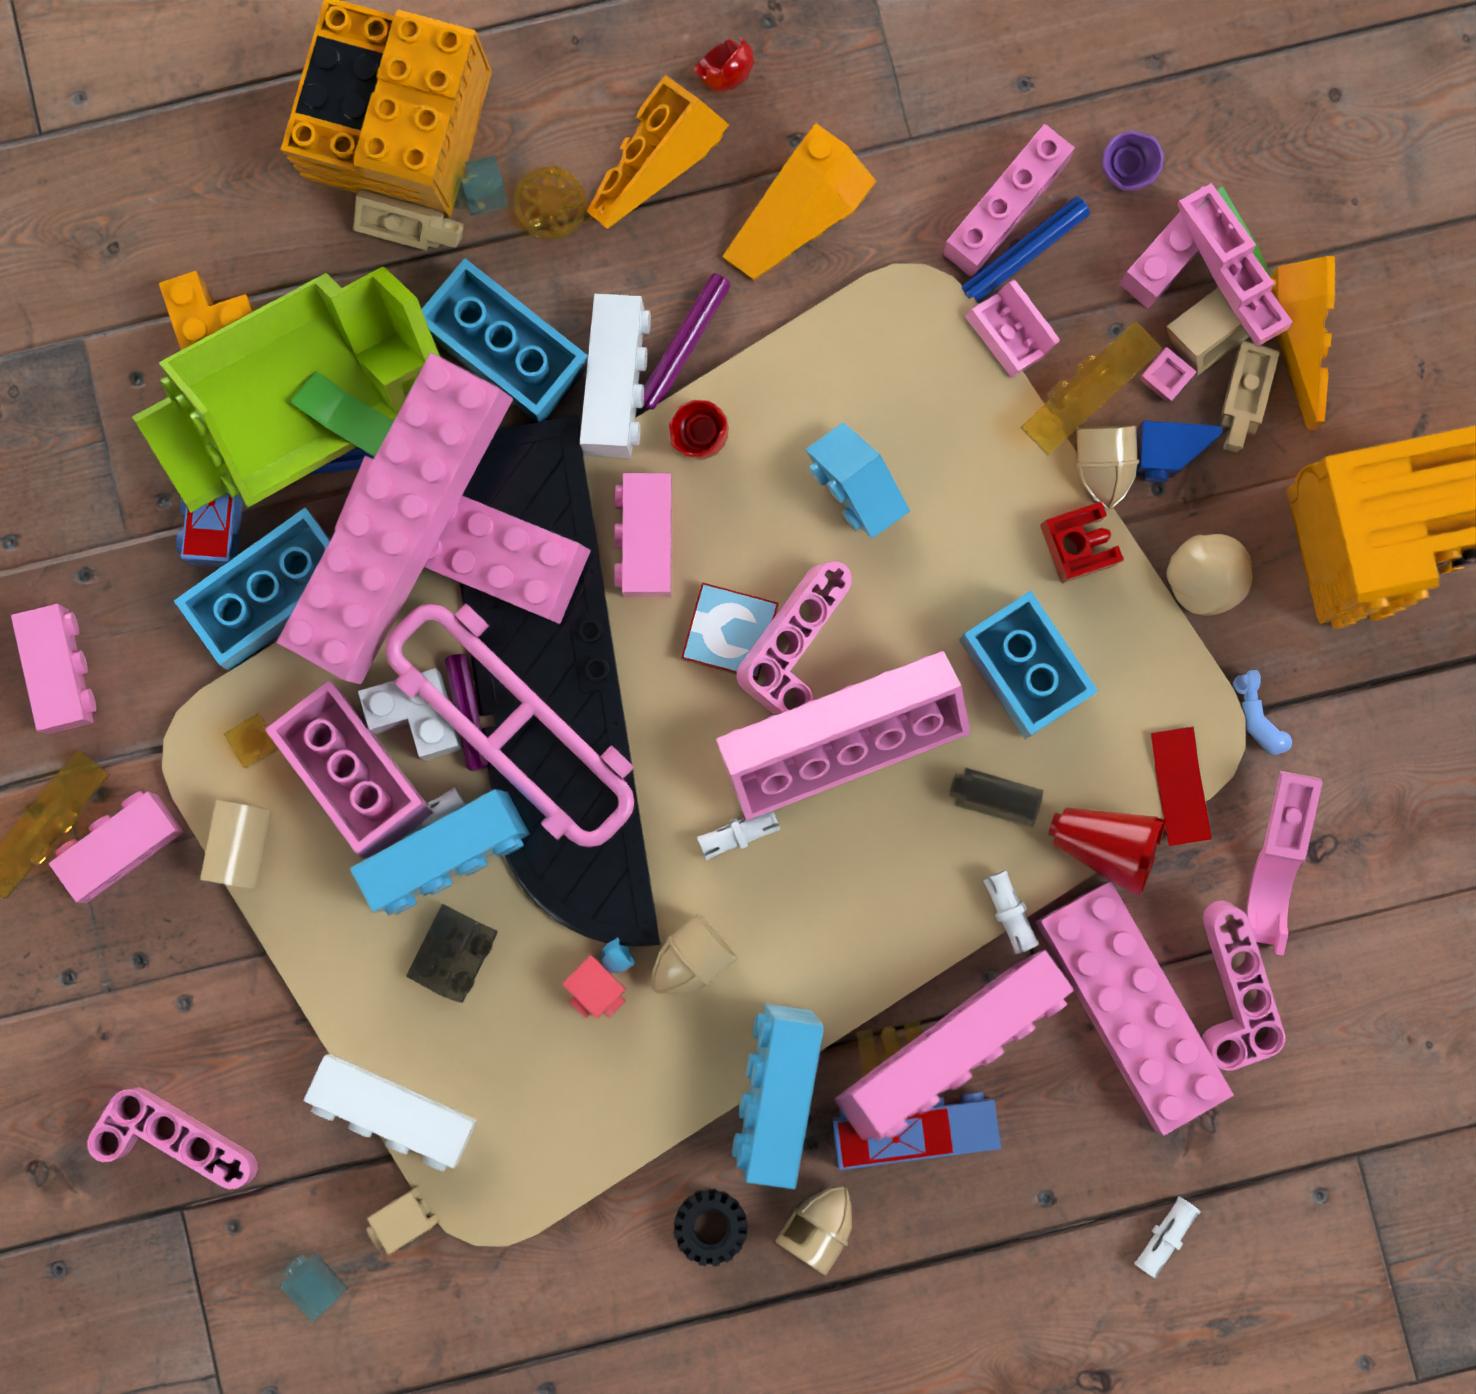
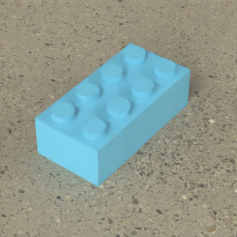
M466 258L462 260L421 309L435 343L479 378L500 388L513 398L511 403L535 422L545 421L587 371V354Z
M305 507L175 599L174 602L218 664L230 671L281 635L331 540L315 517Z
M494 789L353 866L350 870L372 912L386 911L387 915L393 913L397 915L418 904L415 899L416 896L422 893L424 896L430 893L434 895L453 885L451 877L457 874L469 876L489 865L486 858L491 855H502L504 857L523 847L524 844L521 839L530 835L508 792Z
M764 1003L763 1014H756L753 1027V1038L758 1039L756 1054H749L746 1067V1078H751L749 1094H742L739 1107V1118H744L742 1134H735L732 1147V1157L737 1158V1168H740L747 1183L795 1189L824 1029L823 1024L812 1010Z

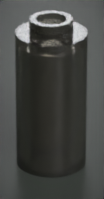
M965 767L963 774L955 773L949 796L955 797L954 806L1033 828L1041 806L1043 790Z

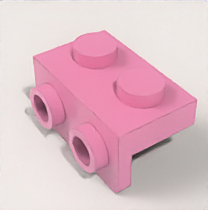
M1015 280L1008 282L997 294L973 307L965 315V318L1011 378L1042 360L1060 341L1050 324L1046 322L1028 295Z

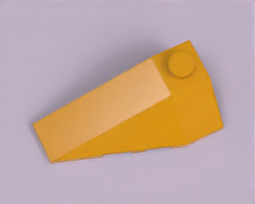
M666 75L642 104L636 115V118L641 121L632 139L629 137L624 138L619 148L623 151V156L618 166L607 171L587 210L592 217L607 229L705 157L710 149L719 143L723 132L729 126L726 121L699 98Z
M815 123L781 169L722 256V259L752 281L756 280L790 257L792 252L810 240H815L821 236L826 229L838 221H843L852 215L874 187L876 180L846 144Z
M1324 256L1281 265L1270 276L1275 283L1271 292L1293 321L1288 330L1276 337L1307 430H1316L1325 422L1329 373L1327 367H1321L1322 360H1325L1327 357L1328 348L1331 347L1332 333H1329L1327 328L1324 327L1328 310L1334 309L1335 256Z

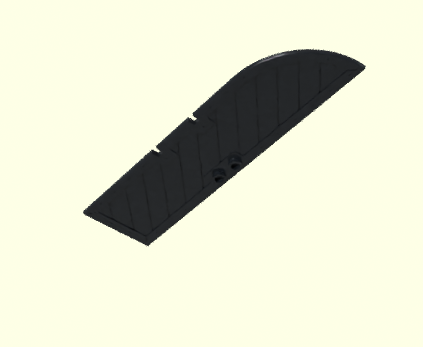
M570 416L497 429L462 496L577 542L591 551L560 624L460 583L463 605L466 603L489 625L478 638L599 756L612 745L632 764L585 460L580 446L578 417ZM470 653L479 715L488 716L494 714L495 726L482 728V733L488 738L522 703ZM535 715L500 748L528 778L584 831L596 830L616 810L618 806L616 794ZM488 762L491 791L496 789L508 792L530 835L521 839L524 846L506 855L505 858L516 880L534 903L561 925L593 940L609 943L618 937L620 946L643 947L661 945L634 771L632 770L624 778L633 792L635 802L632 814L627 822L609 840L599 846L589 848L578 846L564 834L557 840L541 824L546 817Z

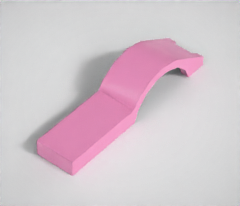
M1284 771L1279 773L1264 845L1254 867L1246 907V915L1249 918L1256 942L1275 945V954L1283 956L1288 939L1287 919L1291 890L1296 873L1301 863L1306 859L1323 784L1320 778Z

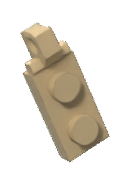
M362 189L356 194L353 230L356 232L422 250H427L428 247L438 248L440 244L456 248L462 239L464 224L444 218V214L435 211V209Z
M1246 341L1240 342L1220 416L1222 417L1220 426L1228 428L1223 450L1239 453V450L1244 447L1246 435L1254 436L1257 428L1262 424L1280 354L1279 350L1261 345L1256 347L1255 344Z

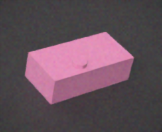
M328 680L265 729L354 851L365 860L392 846L434 813L376 735L368 729V725L345 694L331 680Z

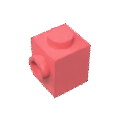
M590 955L562 983L573 995L569 1002L585 1018L592 1014L597 1019L603 1013L610 1018L626 1002L621 995L627 989L594 955Z

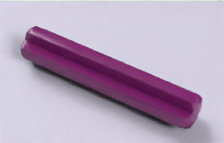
M464 654L450 655L445 658V664L454 706L482 732L467 657ZM460 734L467 769L469 771H478L487 768V760Z

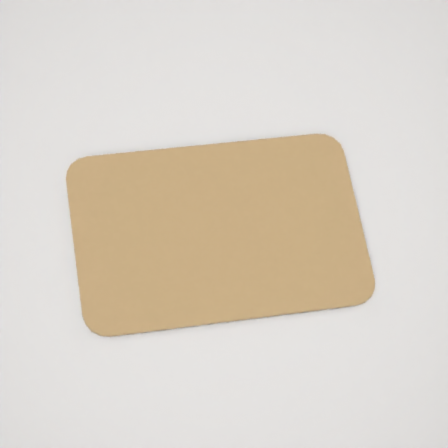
M894 263L867 273L658 403L653 410L649 409L636 417L635 422H640L639 446L632 447L631 459L584 456L661 945L628 946L634 957L635 965L623 972L612 973L627 989L621 995L626 1002L610 1018L604 1013L597 1019L592 1014L587 1018L583 1017L569 1002L573 995L562 984L590 955H594L602 963L600 954L607 943L587 938L569 930L540 909L516 880L505 856H495L493 854L486 858L489 865L469 876L457 874L451 877L453 885L437 894L431 895L430 893L424 896L422 893L416 896L415 899L418 904L396 915L393 913L387 915L386 911L372 912L350 868L363 862L365 859L354 851L265 730L328 680H331L345 694L366 722L358 691L394 681L399 677L387 661L385 651L387 639L391 632L410 612L422 605H441L455 615L463 606L460 582L423 567L362 684L345 681L275 642L200 689L176 711L163 739L162 772L174 803L203 850L206 852L216 800L271 810L256 889L227 884L225 886L328 1053L478 1120L458 1165L454 1168L447 1166L445 1171L435 1169L423 1163L424 1155L409 1149L408 1154H403L387 1147L411 1188L414 1189L419 1186L422 1193L417 1198L425 1201L430 1210L429 1215L435 1214L439 1220L437 1223L447 1234L474 1246L508 1247L538 1235L740 1104L742 1094H749L751 1078H746V1067L749 1054H756L758 1039L753 1038V1027L756 1014H763L764 1003L812 1010L824 1026L820 1051H822L1003 934L1006 930L1002 921L997 922L994 915L997 913V910L986 885L982 881L983 879L995 873L999 874L1000 871L1007 870V875L1019 901L1024 902L1027 910L1024 913L1026 917H1029L1097 873L1053 845L1054 837L1048 835L1055 813L1062 814L1066 807L1157 816L1164 819L1151 733L1194 726L1205 802L1217 794L1234 777L1246 749V717L1235 690L1114 508H1105L1107 517L1100 522L1085 525L1083 528L1085 533L1099 528L1109 529L1111 538L1107 543L1092 547L1093 555L1119 545L1124 561L1108 569L1063 584L1061 583L1040 524L1047 519L1098 502L1093 500L1081 482L1078 468L1076 467V462H1078L1076 450L1024 372L1022 371L1011 378L965 318V315L979 304L974 297L969 299L962 290V285L952 275L926 264ZM692 400L710 401L720 407L727 417L729 433L724 448L717 455L705 460L688 459L670 444L669 422L680 406ZM843 422L881 455L910 510L909 513L873 539L861 528L855 531L848 524L842 514V511L846 509L844 503H839L834 498L826 484L821 486L808 468L813 463L805 449ZM623 473H671V598H624L622 587H615V563H622V548H615V524H623V509L615 508V485H623ZM1063 538L1064 549L1069 554L1077 555L1076 544L1070 539ZM832 561L841 562L851 572V587L790 672L809 687L813 700H817L841 691L847 686L856 685L877 677L883 672L895 670L913 663L922 657L944 651L962 687L971 734L776 809L773 812L780 826V831L747 843V848L741 850L740 847H737L706 861L697 837L730 824L729 820L737 818V820L745 818L731 785L716 738L727 735L733 730L742 729L766 720L775 714L740 687L736 678L737 675L681 660L701 584L703 582L779 603L777 614L813 566ZM827 573V574H825L824 576L827 577L828 583L826 584V586H825L824 588H828V587H832V586H833V585L829 582V578L831 577V574H830V573ZM1029 591H1032L1098 692L1032 736L1024 739L959 640L964 633ZM804 601L800 606L799 613L806 622L810 620L812 610L810 605ZM428 620L424 622L402 645L403 656L420 672L436 668L442 674L449 701L454 705L445 658L450 655L464 654L468 660L479 714L470 652L437 621ZM780 633L776 639V646L783 654L788 650L789 641L785 634ZM761 667L758 681L754 680L759 686L766 679V672L763 667ZM791 689L785 692L783 698L784 704L789 710L796 704V696ZM494 714L488 716L479 715L481 729L495 726ZM410 724L375 734L426 803L438 798L453 787L457 788L466 805L491 792L488 767L478 771H469L466 767L463 750L424 761L418 755ZM696 914H700L724 938L737 959L712 980L713 983L710 986L706 985L690 993L674 995L656 993L653 990L652 972L659 951L667 942L669 935H674ZM380 1136L383 1143L385 1144L387 1139Z

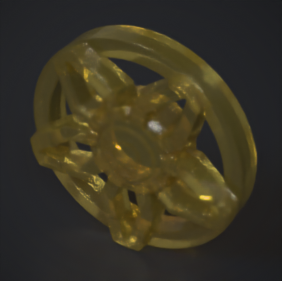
M556 166L539 168L527 174L519 182L513 201L514 211L520 225L529 234L544 240H556L573 233L582 223L587 207L585 192L579 180L570 172ZM546 176L543 181L544 188H541L537 183H532L535 179ZM557 176L558 184L556 187H549L552 177ZM563 178L569 181L576 190L566 189L562 191L564 188ZM525 189L536 190L538 193L535 197L530 196ZM567 196L580 197L569 203L565 201ZM521 197L529 204H534L528 207L524 216L520 208ZM579 207L577 216L569 224L568 214L565 210L571 211ZM533 212L538 213L539 217L527 222ZM562 217L564 228L562 229L554 220ZM548 220L549 225L555 231H542L535 227Z

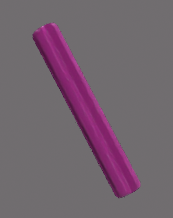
M713 273L709 277L644 386L642 408L653 410L658 403L664 400L730 289V283L725 277L717 273Z

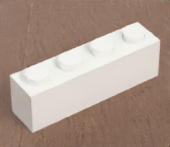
M594 294L580 446L584 456L631 459L632 447L639 446L640 422H635L636 408H642L644 401V386L638 384L639 372L646 371L647 347H642L643 334L650 333L651 312L650 310H645L641 296Z
M333 1054L324 1055L304 1098L305 1102L313 1105L312 1113L331 1121L334 1120L335 1116L350 1122L348 1129L369 1138L372 1132L387 1139L385 1143L387 1147L403 1154H408L409 1149L424 1155L423 1163L441 1171H445L447 1166L454 1168L458 1165L478 1121Z

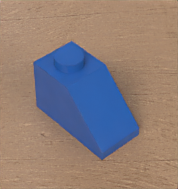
M1143 421L1136 429L1137 459L1140 460L1136 475L1145 476V481L1168 482L1169 478L1176 476L1222 434V426Z

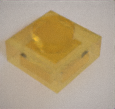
M256 713L223 733L243 768L246 769L279 750L265 729L268 725L260 713Z

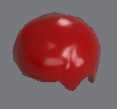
M742 37L738 39L741 46L731 39H727L708 52L695 65L693 71L709 89L716 92L729 91L737 88L747 80L755 62L752 48Z
M692 400L680 406L669 422L670 444L688 459L705 460L715 456L724 448L728 439L729 427L726 415L720 407L707 400Z

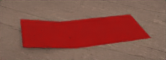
M1194 726L1151 733L1156 776L1164 820H1166L1165 827L1169 846L1212 840L1198 762Z

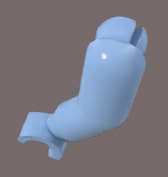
M1249 670L1247 674L1238 675L1233 681L1234 689L1238 693L1244 694V702L1241 703L1246 717V731L1268 754L1279 755L1280 753H1285L1292 746V738L1287 732L1279 731L1264 716L1262 700H1258L1257 693L1261 683V676L1258 670Z

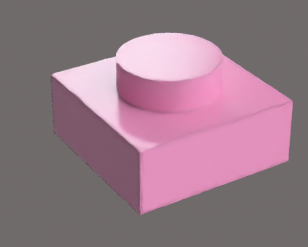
M1166 347L1139 380L1170 404L1195 375L1196 371Z

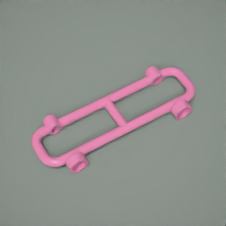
M466 603L455 615L445 607L436 604L422 605L410 612L394 628L386 643L387 661L399 675L394 681L395 684L411 699L418 693L546 817L541 824L557 840L564 834L578 846L589 848L599 846L609 840L627 822L633 812L635 802L633 792L624 778L634 769V766L612 745L599 756L478 638L489 625ZM434 620L440 623L522 703L488 738L403 656L402 645L424 622ZM533 715L616 794L618 798L616 810L596 830L584 831L500 750Z

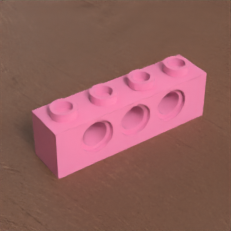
M1044 124L949 237L942 255L969 277L975 276L1067 166L1075 147Z

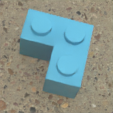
M844 422L805 449L813 463L808 467L811 474L821 486L827 485L829 491L839 503H844L846 509L842 511V514L855 531L861 528L873 539L910 512L881 455Z

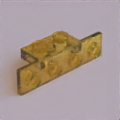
M1134 321L1097 357L1090 353L1075 368L1078 374L1070 382L1067 383L1062 379L1046 395L1050 400L1021 426V429L1049 456L1160 353L1163 348Z
M78 749L0 842V896L4 899L10 896L35 865H39L47 858L52 851L51 845L61 834L66 833L73 827L79 817L77 814L110 776L108 772Z

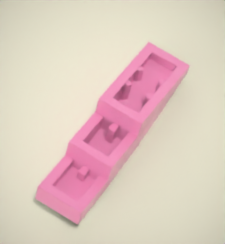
M1211 183L1179 200L1177 205L1201 256L1234 314L1256 347L1288 330L1293 321L1271 292L1275 283L1252 253L1256 244Z

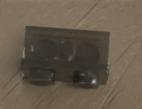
M442 904L406 977L443 997L462 1003L473 988L475 978L486 956L492 950L498 931Z

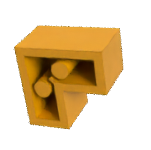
M196 270L158 283L181 350L256 310L246 294L213 305L207 285Z

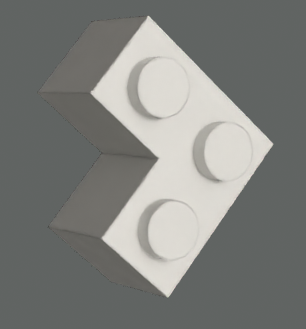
M436 668L421 672L449 700L442 674ZM394 681L358 691L368 729L374 734L410 724L418 755L424 761L463 750L459 733L418 693L411 699Z

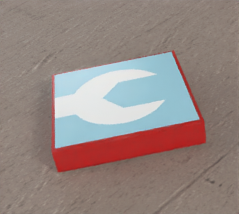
M702 582L681 660L737 675L740 663L776 616L779 603ZM759 664L753 670V679L757 681L762 667Z

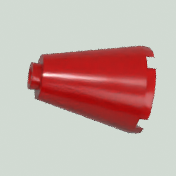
M1066 807L1062 814H1054L1048 835L1054 837L1053 845L1130 893L1140 895L1145 888L1156 858L1154 857L1157 845H1160L1166 820L1157 816Z

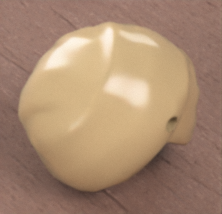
M1223 534L1196 535L1191 537L1171 556L1166 571L1168 582L1178 602L1189 612L1202 616L1221 614L1236 607L1249 593L1253 579L1252 562L1246 548L1235 538Z

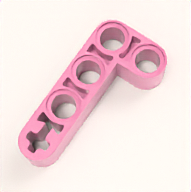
M841 562L821 563L813 566L807 572L737 669L736 678L740 687L775 715L789 711L783 701L784 694L788 689H791L796 696V704L792 709L813 700L809 687L792 674L790 670L851 587V572ZM827 573H830V574H831V577L829 578V582H830L833 586H832V587H828V588H824V587L826 586V584L828 583V579H827V577L824 576V575L827 574ZM804 601L810 605L812 610V616L808 622L804 621L799 613L800 606ZM780 633L785 634L789 641L788 650L784 654L776 646V639ZM758 664L766 672V679L761 686L757 685L753 679V670Z
M1223 900L1215 901L1205 909L1203 924L1233 1019L1207 1029L1202 1035V1040L1216 1065L1223 1070L1230 1071L1278 1054L1285 1044V1032L1249 918L1233 904ZM1227 915L1232 917L1231 919L1227 920V927L1229 932L1220 927L1226 923L1225 916ZM1244 951V962L1240 966L1232 968L1231 960L1233 956L1238 952ZM1256 989V999L1249 1005H1243L1244 995L1249 990ZM1268 1026L1266 1038L1260 1042H1255L1257 1031L1262 1027ZM1225 1040H1231L1228 1052L1218 1056L1217 1048L1220 1043Z
M140 1087L125 1089L113 1096L87 1141L88 1151L95 1160L111 1162L126 1156L140 1137L226 1189H237L251 1182L258 1171V1162L250 1151L150 1091ZM129 1096L135 1097L140 1103V1112L135 1118L130 1117L124 1109V1103ZM164 1116L170 1118L175 1125V1132L171 1138L162 1136L159 1131V1122ZM108 1131L114 1133L119 1140V1146L115 1153L108 1152L103 1145L104 1135ZM197 1137L205 1139L210 1146V1152L206 1159L198 1158L193 1151V1143ZM218 1159L224 1161L213 1167V1163H215ZM239 1160L241 1162L239 1170L244 1174L233 1178L231 1176L233 1168L226 1163L231 1164Z

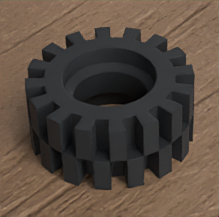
M716 1189L700 1190L691 1197L688 1196L681 1207H679L674 1222V1236L678 1243L677 1246L681 1252L683 1251L686 1254V1258L690 1261L694 1260L702 1266H706V1264H711L713 1267L720 1266L722 1262L731 1261L736 1253L739 1254L747 1237L746 1215L740 1203L735 1198L729 1196V1193L716 1191ZM705 1212H716L726 1221V1233L718 1242L706 1243L696 1235L695 1222Z

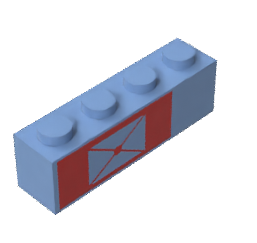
M226 493L190 513L182 498L180 499L181 514L185 515L184 529L179 530L177 533L176 549L177 553H181L182 560L189 565L222 567L238 555L243 502L238 496L231 498Z
M983 1091L959 1094V1102L944 1103L943 1097H939L940 1101L925 1113L920 1115L918 1112L911 1117H906L904 1120L908 1126L890 1139L885 1137L880 1141H877L876 1138L862 1140L843 1112L839 1110L840 1117L831 1118L837 1167L839 1170L1001 1149L995 1100L990 1097L984 1098Z

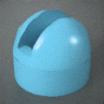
M618 937L607 943L600 954L602 965L611 973H620L635 965L628 946H620Z

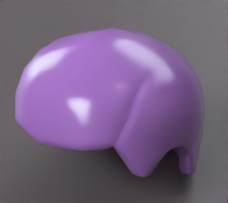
M1132 130L1123 132L1112 138L1105 148L1102 170L1112 185L1122 190L1137 191L1155 181L1163 169L1164 152L1153 135Z

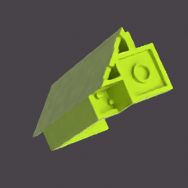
M384 266L343 288L327 273H324L158 362L165 375L164 378L160 379V383L168 397L132 416V419L190 513L226 493L231 498L238 496L248 508L357 447L321 425L290 402L316 371L348 394L395 421L406 400L405 394L411 391L430 353L438 357L440 355L417 297Z

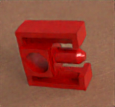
M1102 501L1047 519L1040 524L1062 584L1108 569L1124 561L1119 545L1093 555L1092 547L1107 543L1111 538L1109 529L1099 528L1087 533L1084 531L1083 526L1100 522L1107 517ZM1063 538L1070 539L1076 544L1077 555L1069 554L1064 549Z

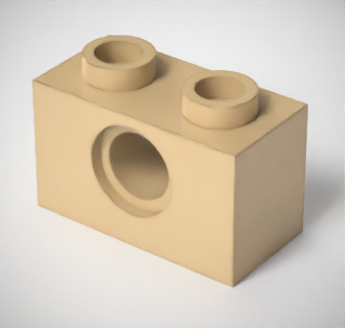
M419 1186L408 1191L367 1218L371 1225L367 1228L369 1237L379 1250L384 1247L388 1255L431 1229L439 1221L435 1214L429 1215L430 1210L425 1201L417 1198L422 1193Z

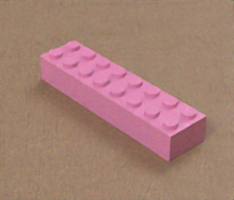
M430 353L277 643L345 681L362 684L513 401L511 396L500 388Z

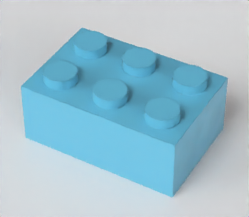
M1029 591L964 633L959 640L1024 739L1032 736L1098 692L1032 591Z

